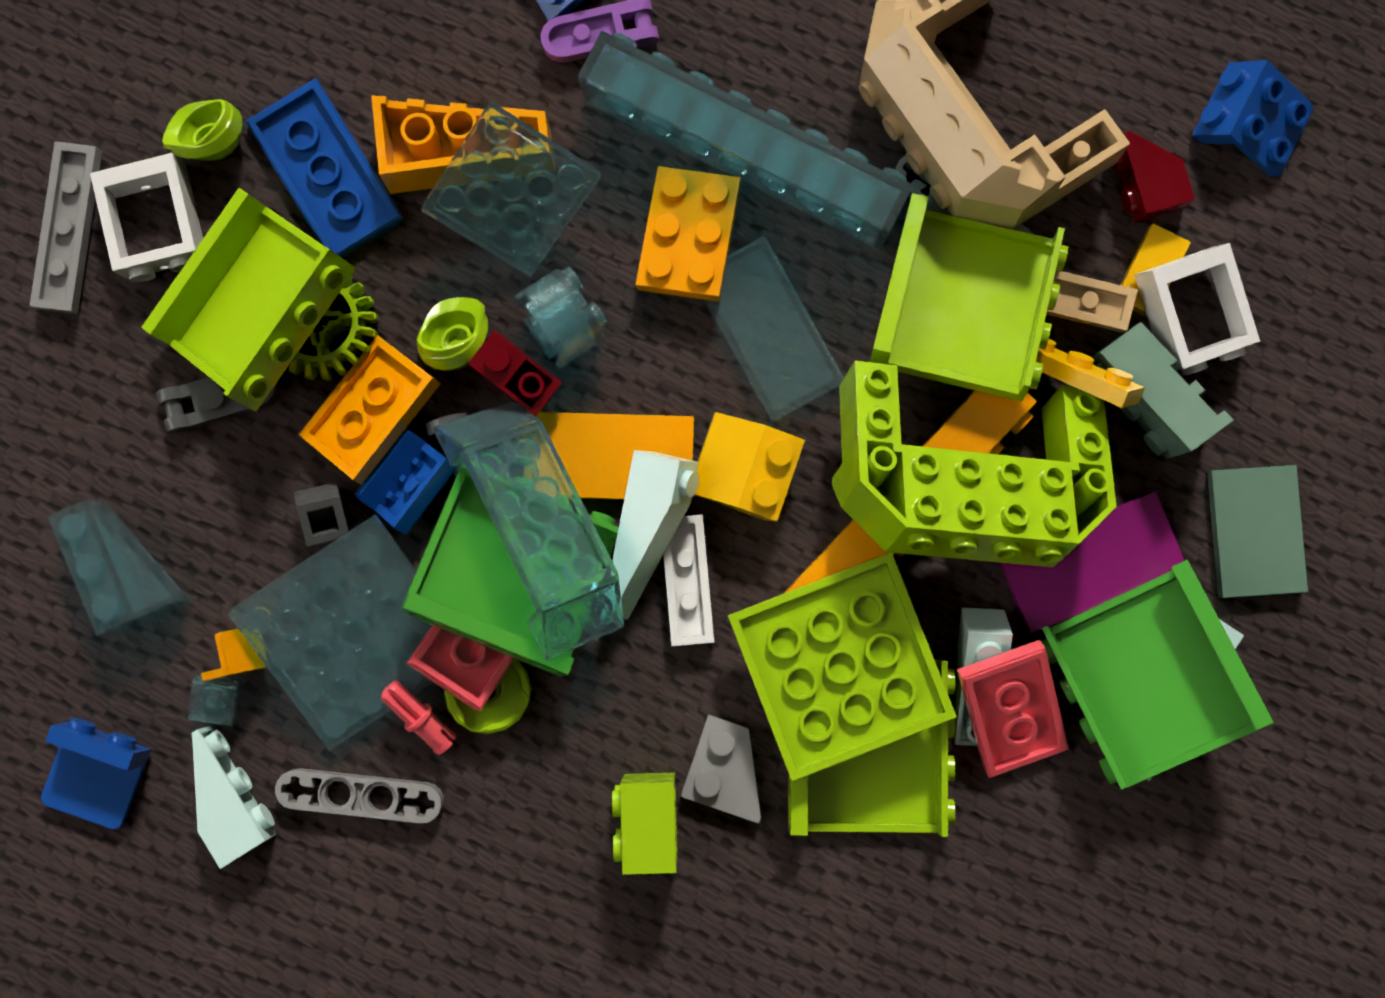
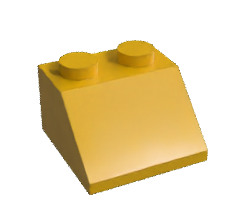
M714 412L697 461L699 462L697 469L699 485L695 496L762 520L778 521L805 440L767 425Z

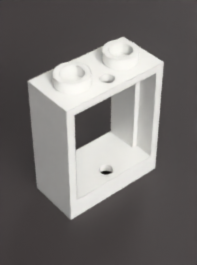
M169 153L90 173L112 271L129 279L130 282L152 280L156 277L155 272L170 269L172 272H180L203 240L186 164L175 154ZM169 185L183 243L128 256L115 198Z
M1230 243L1210 247L1134 274L1152 334L1177 359L1174 367L1176 370H1181L1182 375H1189L1208 368L1206 361L1218 356L1220 361L1243 356L1246 354L1244 347L1260 341ZM1210 268L1231 337L1188 352L1167 283Z

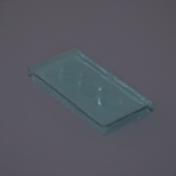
M765 235L729 254L720 302L703 301L771 423H774L838 388L844 376Z

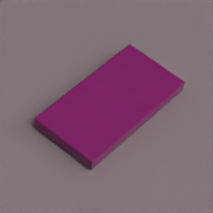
M1155 491L1118 505L1079 545L1054 567L1000 562L999 564L1027 632L1034 633L1045 626H1051L1079 615L1172 571V566L1185 560Z

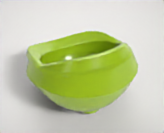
M222 99L187 104L179 109L169 122L162 139L163 147L171 150L178 157L192 160L214 161L225 158L235 150L240 141L243 126L242 116L235 106Z
M466 297L449 298L437 303L428 313L417 337V350L423 362L434 369L444 371L459 370L469 365L468 362L485 342L488 332V318L485 314L484 304L477 299Z

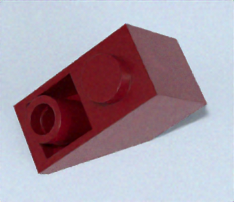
M1132 131L1123 132L1130 145L1119 161L1111 167L1116 174L1120 173L1124 189L1121 191L1122 204L1127 213H1132L1134 222L1138 223L1181 211L1191 204L1195 197L1183 159Z
M495 330L468 362L474 371L535 417L538 416L563 384Z

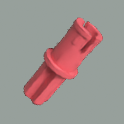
M393 681L382 691V702L405 722L404 728L406 731L415 732L437 755L444 753L451 747L453 743L448 739L454 741L457 735L432 712L433 707L429 703L422 704L399 681Z

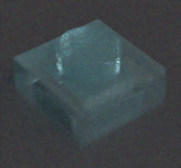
M195 675L191 686L188 720L232 726L236 714L239 681L218 678L203 682L201 675Z

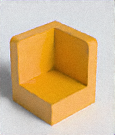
M261 625L216 633L215 641L221 668L203 672L201 676L204 682L269 667Z

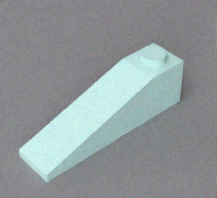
M634 450L601 620L609 622L629 619L689 508L692 497L698 489L699 475L697 469L699 462L654 451Z

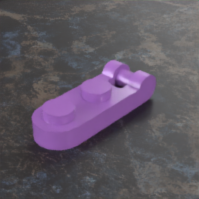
M627 0L558 16L549 20L541 31V44L545 54L551 60L565 63L631 47L654 45L660 41L657 26L652 25L650 17L653 14L651 0ZM622 20H634L636 28L624 30Z

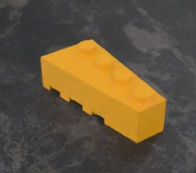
M371 95L379 175L390 194L556 172L551 131L545 111L490 106L489 109L468 108L467 104L451 102L450 106L426 104L425 100L407 98V102L388 100L386 96Z

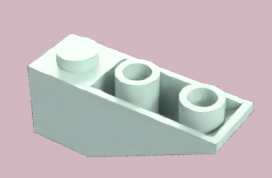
M961 608L957 642V669L1011 650L1013 634L1005 610ZM956 671L955 714L957 717L955 718L954 744L977 746L958 672Z
M211 726L192 732L197 831L221 869L269 840L276 833L272 828L275 825L272 814L264 804L260 803L258 805L250 792L252 782L249 776L241 767L236 768L227 753L230 752V746L226 738L220 731H213Z

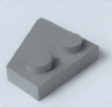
M708 714L681 797L759 824L761 814L749 728Z

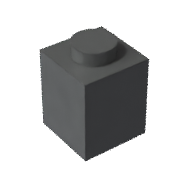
M336 482L294 492L296 509L306 547L350 536Z

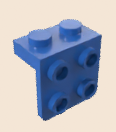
M1268 60L1230 62L1220 76V80L1206 108L1203 110L1192 136L1202 144H1234L1268 176H1280L1312 114L1313 106Z
M70 718L69 722L51 725L45 742L56 745L59 749L41 795L42 803L45 806L110 829H117L123 826L152 749L136 744L137 739L129 735L117 732L108 734L96 730V724L79 718Z

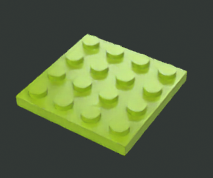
M891 552L727 615L791 781L957 717Z

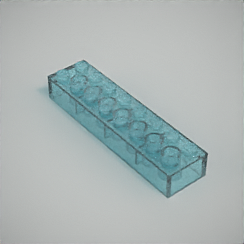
M601 30L578 74L585 104L729 176L740 177L741 182L879 251L881 250L913 188V185L906 182L907 179L903 174L887 167L881 170L867 163V157L854 149L845 148L843 151L829 144V139L816 130L806 129V131H803L791 125L790 119L778 111L769 109L765 112L753 106L752 101L740 92L730 90L729 93H726L714 87V82L704 74L696 71H691L688 74L676 68L675 62L666 55L659 52H653L650 55L638 49L637 44L631 38L621 33H615L612 36Z

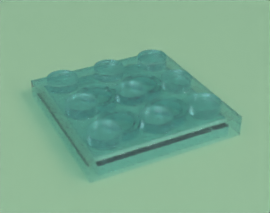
M489 101L423 202L421 211L531 277L601 179V172L497 104Z

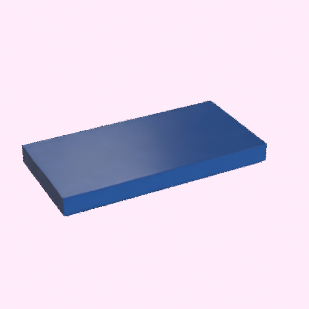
M317 78L245 121L319 242L341 258L346 257L405 220Z

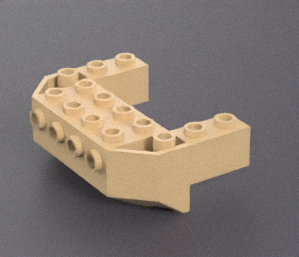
M878 0L874 9L859 82L860 94L868 106H875L883 117V126L890 138L894 141L899 139L907 151V161L913 171L918 175L923 174L931 185L930 192L936 204L941 209L947 208L951 215L1014 229L1116 164L1130 145L1127 138L1104 109L1046 147L1041 144L1036 135H1033L1010 150L934 43L937 34L991 0Z

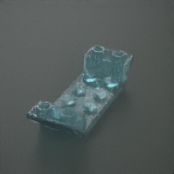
M509 401L435 426L434 432L451 467L465 464L532 600L536 611L527 623L546 661L624 627L618 572L542 421L514 402Z

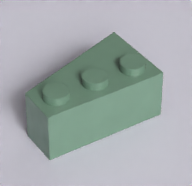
M1141 322L1092 356L1095 366L1106 371L1108 368L1125 371L1133 376L1132 382L1145 387L1138 404L1120 409L1129 420L1133 422L1137 420L1147 433L1144 435L1146 444L1158 456L1162 454L1165 459L1192 452L1234 421L1225 410L1217 415L1200 396L1205 393V389L1196 380L1190 385L1187 384L1174 367L1177 359Z

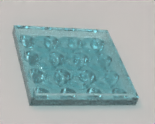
M376 514L243 600L227 613L329 751L391 711L382 702L381 693L393 681H399L413 695L434 683L406 664L431 624L399 612L416 570Z

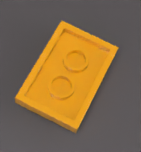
M658 166L635 284L637 290L720 302L741 188L740 177Z
M378 335L369 344L371 347L369 353L363 352L359 357L361 363L350 368L299 433V436L360 485L363 484L441 384Z

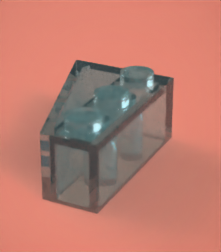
M86 499L47 516L96 636L118 634L193 601L169 577L165 568L139 543L141 541L106 502Z

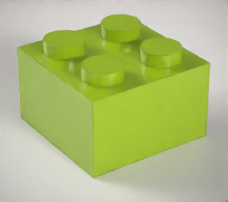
M675 773L624 774L620 785H615V789L612 790L613 817H621V828H616V835L613 836L614 862H622V875L676 873L678 858Z

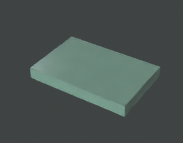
M1297 465L1208 471L1207 478L1218 598L1308 592Z

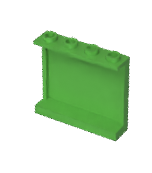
M474 460L470 464L465 461L457 473L399 612L559 677L569 674L575 659L571 657L617 539L619 527L615 526L616 520L600 512L592 511L591 515L575 509L577 504L564 496L554 494L550 498L536 492L537 486L527 480L514 477L510 481L496 475L498 470L485 462Z
M1188 559L1172 566V571L1053 627L1045 626L1042 628L1046 639L1041 642L1046 649L1048 660L1051 664L1058 662L1066 677L1059 680L1061 687L1071 704L1078 701L1085 715V718L1079 720L1082 730L1090 744L1098 742L1105 758L1099 760L1100 766L1108 782L1111 785L1118 782L1121 790L1274 724Z

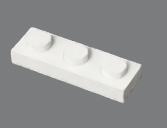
M703 514L684 516L663 553L671 646L714 643Z

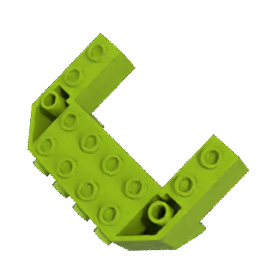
M854 361L839 385L842 464L832 477V487L841 508L885 552L1054 567L1117 507L1104 400L1074 386L1062 384L1041 408L1046 450L1045 460L902 444L897 365Z

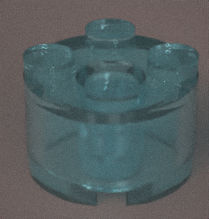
M570 267L563 271L556 268L513 296L517 310L525 306L530 315L523 319L530 333L549 359L557 355L556 366L560 369L604 340L603 333H605L603 326L607 324V320L597 304L592 302L588 305L579 292L583 289L582 283Z

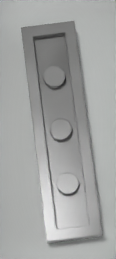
M54 142L29 305L34 309L78 315L95 203L90 173L100 170L102 150L96 146Z

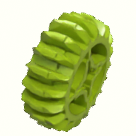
M352 276L339 292V295L343 296L348 302L351 313L343 314L341 311H331L329 307L323 315L328 319L327 326L322 325L324 329L320 332L314 328L310 334L312 346L317 348V356L305 355L298 351L289 364V372L298 375L304 369V377L308 380H314L319 372L322 379L330 381L333 376V367L339 375L344 377L348 372L345 363L349 361L354 366H358L361 362L356 356L357 352L361 350L369 353L371 347L364 343L365 337L374 339L378 332L367 327V325L377 322L379 317L375 312L367 311L375 302L370 296L362 297L366 288L360 282L352 285ZM350 330L344 343L334 350L336 336L340 332Z

